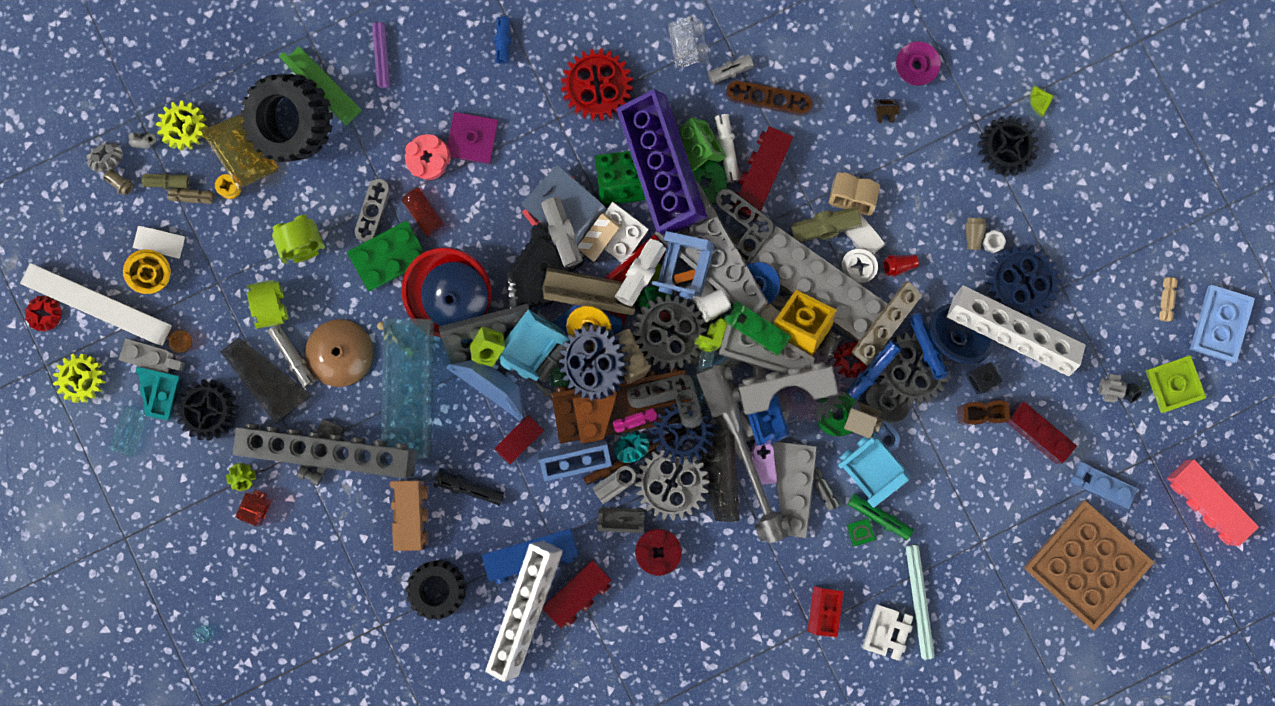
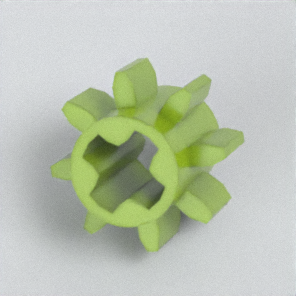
M237 463L228 468L230 474L226 475L227 484H231L232 490L245 491L253 486L252 480L256 479L255 470H251L250 464Z

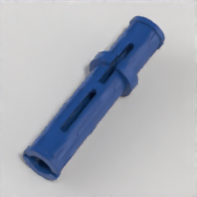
M914 314L909 318V322L923 350V358L930 366L934 379H942L948 375V371L941 358L942 353L937 349L931 338L923 314Z
M890 340L868 368L858 374L857 380L847 389L848 394L858 400L869 386H873L876 383V378L891 363L895 356L902 351V347L895 341Z

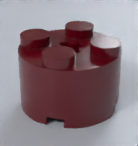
M658 528L648 530L637 541L635 548L637 563L650 575L663 576L669 574L678 566L681 560V545L678 539L668 530ZM662 546L664 548L662 550L664 555L655 558L653 556V548H660Z

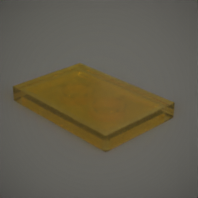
M241 114L204 129L202 133L238 189L275 173L279 169L273 159L268 160L264 158L262 152L257 153L252 148L254 145L252 142L248 143L245 137L247 132L242 129L241 123H244Z

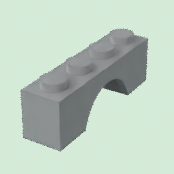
M822 361L811 364L812 368L804 370L802 367H795L789 369V373L782 375L779 372L766 374V378L757 380L756 377L743 379V383L739 384V390L745 415L768 410L772 396L779 389L786 386L802 387L814 399L838 394L832 366Z

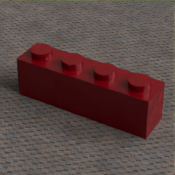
M770 126L766 132L762 131L757 143L760 144L758 152L753 151L748 164H751L749 172L744 171L739 181V184L742 185L740 192H734L760 212L793 139V136ZM739 200L736 201V204L732 201L730 202V204L734 205L731 212H734L736 207L741 204ZM742 207L739 209L738 215L749 219L751 217V210L747 207ZM755 213L752 221L756 222L759 215Z

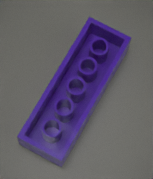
M653 89L616 108L656 231L661 234H665L666 231L676 233L708 218L667 95Z

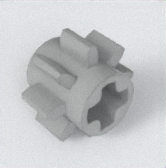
M1110 374L1107 375V379L1102 378L1100 380L1098 393L1099 395H1104L1103 401L1115 403L1118 401V398H1124L1126 382L1120 381V375Z

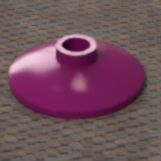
M917 41L905 45L899 51L896 58V70L899 76L906 83L914 86H922L932 82L938 75L941 67L938 52L934 47L925 42ZM913 63H919L920 69H915Z

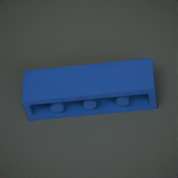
M566 529L483 554L482 559L489 582L495 580L496 584L509 581L508 576L517 574L519 577L529 546L536 542L545 541L563 550L559 560L562 562V565L575 561L574 557L578 556L579 553L572 529Z

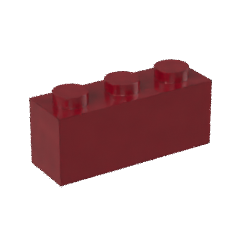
M1017 402L1010 410V420L1006 421V423L1055 464H1063L1077 447L1075 443L1026 402Z
M592 559L542 609L560 629L564 625L568 628L578 619L575 615L581 609L585 612L594 604L592 598L598 593L602 596L611 587L609 582L612 579Z

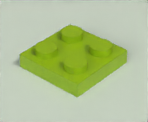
M1191 355L1145 370L1161 413L1206 398Z

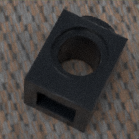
M991 362L985 363L965 375L976 394L984 393L1003 382Z

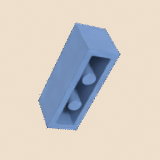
M605 438L604 440L580 443L538 453L544 482L612 466Z

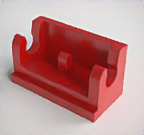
M813 586L807 632L838 638L844 591Z

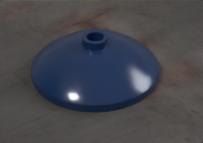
M446 262L435 267L426 276L421 289V300L424 310L430 319L439 326L482 316L488 306V288L483 277L476 269L465 263ZM448 295L453 297V302L448 301Z
M951 304L938 308L932 315L929 324L930 335L936 347L945 356L959 363L976 364L985 360L992 352L995 340L948 318L947 315Z

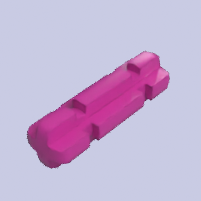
M651 408L645 410V413L639 412L627 416L623 420H615L613 422L616 432H621L625 428L630 429L645 424L646 421L657 420L656 410Z

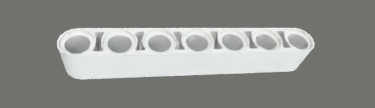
M29 263L20 284L160 346H163L172 325L32 263Z

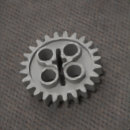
M665 450L661 451L660 455L653 451L652 460L647 457L644 458L647 466L639 465L643 470V474H636L638 478H641V482L635 483V486L642 488L636 494L644 495L640 503L648 502L649 505L646 510L650 511L654 508L655 517L661 512L663 520H666L668 514L671 515L672 521L676 520L677 514H679L681 519H685L684 512L686 511L688 514L693 515L692 507L700 509L697 502L706 501L701 496L702 493H709V490L703 488L705 484L710 483L708 480H703V477L708 472H701L700 470L705 464H696L698 460L696 456L693 457L692 464L688 462V457L684 458L683 469L675 480L678 486L677 488H671L666 501L663 502L662 498L670 486L667 480L675 477L680 466V458L677 457L675 463H672L674 467L672 473L665 474L662 471V465L667 461L671 462L672 455L670 454L668 458L664 459L663 453ZM686 472H691L694 476V480L690 485H685L682 481V476ZM657 481L663 486L662 492L658 495L654 494L651 489L652 484ZM676 492L683 496V502L678 506L674 505L671 501L672 495Z

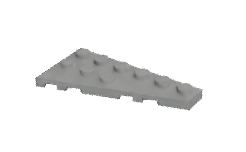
M696 181L708 218L676 233L709 240L715 244L706 280L717 290L721 289L732 303L738 301L758 315L766 306L768 300L702 187ZM655 231L654 234L664 244L668 245V242L664 240L665 234ZM681 246L679 257L696 270L701 251Z

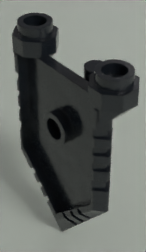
M540 222L537 225H533L530 230V242L525 245L526 248L520 252L521 255H518L517 261L507 271L508 283L510 284L508 286V290H510L509 297H511L509 300L510 308L528 304L531 310L532 307L538 308L539 305L552 304V300L544 299L542 290L547 268L572 272L583 265L586 255L580 251L583 261L577 265L564 268L558 249L546 241L549 229Z

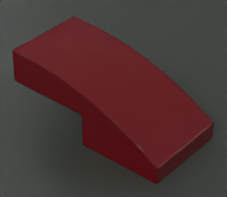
M528 415L494 450L511 465L544 430Z

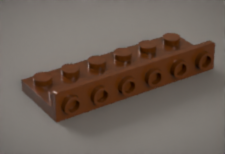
M675 367L672 370L667 369V373L658 375V371L648 372L645 377L630 384L625 381V383L619 385L620 390L616 391L617 395L605 436L655 427L653 425L654 421H646L645 424L616 432L613 422L618 419L623 420L625 417L639 412L645 413V410L651 408L656 410L657 416L659 413L664 416L667 415L664 410L665 407H668L671 412L674 411L673 404L676 403V399L646 407L634 408L629 404L627 392L630 388L637 385L678 375H687L686 370L681 371L679 367ZM685 385L681 386L682 391L686 390ZM568 386L555 388V393H551L560 444L580 440L573 399L582 397V393L574 394L575 389L569 390ZM660 389L657 390L655 393H663L666 390ZM685 399L682 402L688 403L691 402V400ZM680 416L672 419L668 424L682 423Z

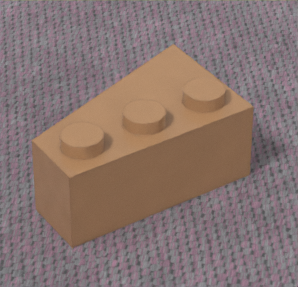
M390 481V488H394V501H391V509H394V522H392L393 551L424 550V545H428V531H424V522H428V508H424V499H428V485H424V481Z

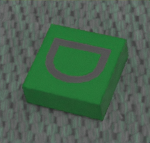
M869 518L846 524L853 547L875 541Z

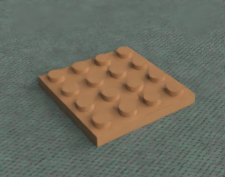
M1082 500L1023 569L1086 626L1095 631L1155 562L1087 501Z

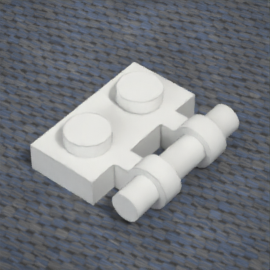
M876 604L862 648L886 656L888 648L893 649L891 658L900 661L902 652L905 653L907 647L905 642L908 632L911 633L913 626H911L913 616L904 614L903 621L899 622L897 621L898 611ZM894 628L900 629L896 642L891 641Z

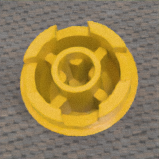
M149 249L134 252L126 259L123 266V276L128 286L142 294H152L162 290L169 282L171 275L167 259L159 252Z

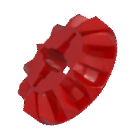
M36 296V298L29 301L27 308L24 309L26 312L24 319L28 322L29 327L37 331L45 332L52 330L59 324L62 317L60 304L49 296ZM44 307V311L51 315L43 316L40 319V315H37L35 311L42 310Z
M846 342L840 345L834 353V367L840 375L846 378L859 377L858 374L868 368L867 365L860 361V363H853L850 369H848L849 361L842 358L849 357L852 354V350L858 344L857 342Z

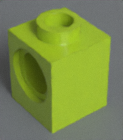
M482 326L470 345L472 361L493 367L505 348L503 333Z

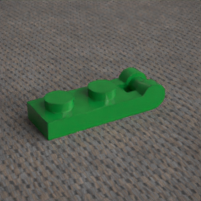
M736 301L732 306L734 309L730 315H726L723 321L774 355L779 356L791 336L748 309L742 303ZM741 314L747 317L743 324L737 321Z

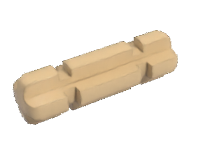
M1167 277L1163 281L1165 289L1162 290L1160 306L1162 311L1159 314L1161 321L1170 322L1173 320L1174 312H1172V309L1175 307L1176 291L1174 289L1177 288L1178 282L1176 278Z

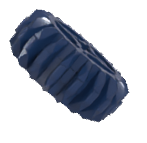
M674 403V411L671 412L668 407H665L664 410L667 415L658 414V418L662 422H653V425L659 428L652 430V435L659 436L653 439V444L661 443L656 450L657 452L666 450L663 453L664 459L668 458L671 454V463H675L676 458L679 457L680 465H683L684 458L688 457V462L692 464L693 455L700 460L701 455L699 451L705 454L708 453V449L704 447V444L712 446V441L706 438L714 437V432L707 431L713 427V424H705L709 416L704 415L700 424L702 436L697 435L690 428L686 427V432L689 435H684L680 441L679 433L676 434V432H681L685 426L682 423L679 425L668 424L672 419L680 416L677 404ZM692 411L688 412L689 417L693 416ZM664 431L669 432V434L676 438L674 449L664 440ZM686 442L698 443L691 450L680 451Z

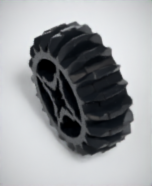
M1002 116L998 119V122L992 120L990 126L986 125L984 127L985 133L979 135V138L983 141H979L977 146L983 149L978 152V155L985 156L981 161L983 164L987 161L990 164L987 170H991L993 167L996 168L995 175L1000 174L1002 170L1004 177H1007L1010 172L1013 176L1018 175V171L1024 173L1026 167L1030 168L1033 165L1031 160L1037 158V154L1034 152L1039 150V146L1034 145V143L1039 138L1031 136L1035 133V129L1028 131L1029 123L1026 122L1024 125H1021V118H1018L1015 122L1013 116H1009L1007 120ZM1004 130L1012 131L1016 133L1018 136H1011L1008 134L1007 131L1004 132ZM994 134L997 137L996 141L998 143V148L995 151L992 148ZM1016 142L1013 146H1011V148L1004 149L1001 151V149L1004 148L1005 145H1007L1008 143L1012 144ZM1021 142H1023L1024 144V154L1022 158L1019 155L1021 154L1019 151V144ZM1004 156L1013 163L1004 162L998 157Z
M205 379L201 380V384L193 382V389L188 386L185 387L187 395L180 393L179 397L183 401L175 403L176 406L181 407V411H176L175 415L182 416L177 421L178 424L185 423L182 431L187 432L190 430V437L197 435V440L206 438L207 441H212L213 435L217 439L221 438V432L224 434L229 433L226 426L233 427L235 425L230 420L231 418H237L238 414L232 413V411L239 408L238 405H232V402L236 400V396L228 397L232 390L229 388L224 390L225 384L219 383L217 385L216 380H211L208 384V381ZM206 392V396H203L200 403L192 404L197 396ZM215 394L221 399L223 410L216 406ZM198 407H207L210 410L216 411V413H206L203 410H199ZM191 411L197 414L199 426L193 421ZM221 416L220 421L216 425L207 429L208 424H211L214 417Z

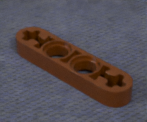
M732 81L726 90L727 98L731 102L797 116L807 115L812 108L811 98L803 93L743 81ZM739 87L740 92L746 93L747 88L750 89L748 100L744 99L746 94L739 93L738 97L733 96L734 93L730 90ZM756 90L764 93V99L760 102L752 98V93ZM777 95L784 96L786 104L783 106L776 105L774 97ZM790 97L794 98V103L804 100V104L808 105V107L800 110L799 105L792 104L791 108H788Z

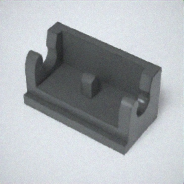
M599 508L597 531L644 533V510Z

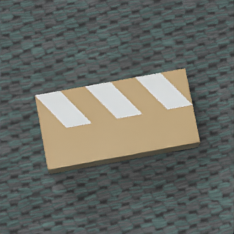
M603 212L578 245L579 250L595 262L621 228V225Z

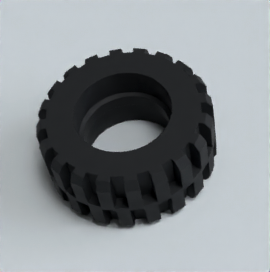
M272 74L266 76V78L259 79L255 83L256 86L249 88L247 91L249 96L244 97L242 105L245 106L244 110H241V117L244 119V123H241L242 129L247 132L245 137L248 143L252 142L254 144L252 148L257 153L262 152L264 158L268 160L273 159L275 162H291L308 159L313 154L322 150L321 145L326 144L329 140L327 133L332 132L333 126L330 125V119H333V112H329L328 107L331 106L329 99H324L325 92L322 88H316V82L306 79L302 75ZM284 96L295 104L299 113V127L291 139L286 138L279 131L275 122L277 104Z

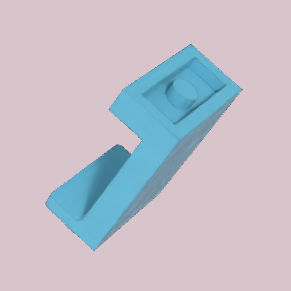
M527 310L505 339V348L499 356L500 364L507 370H516L525 379L531 378L537 381L539 376L536 370L557 343L564 346L563 342H568L569 338L561 327Z
M875 433L871 438L865 436L857 442L859 446L853 451L850 448L840 456L841 461L838 464L840 469L843 467L869 497L868 502L873 508L905 484L911 476Z

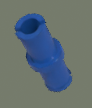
M500 16L496 18V36H494V43L496 44L495 62L505 64L509 63V44H511V37L509 36L510 18Z

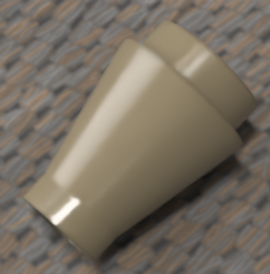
M967 218V223H965L967 249L981 250V244L987 228V224H985L986 219Z

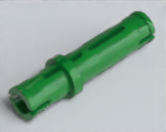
M856 493L852 495L847 504L882 525L885 531L888 532L890 530L905 541L910 538L914 531V528L898 520L896 515H890L877 506L873 508L867 500L861 498ZM862 505L878 514V516L862 507ZM883 518L898 526L899 529L893 526L892 524L888 523L887 521L883 520Z

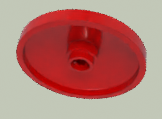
M438 247L422 253L409 265L402 281V300L407 314L420 329L436 337H441L439 325L427 315L421 300L423 282L428 273L435 267L446 262H461L476 269L483 277L488 288L489 300L484 315L488 313L491 305L492 289L486 270L475 257L458 248ZM451 295L447 296L448 301L453 302V297Z

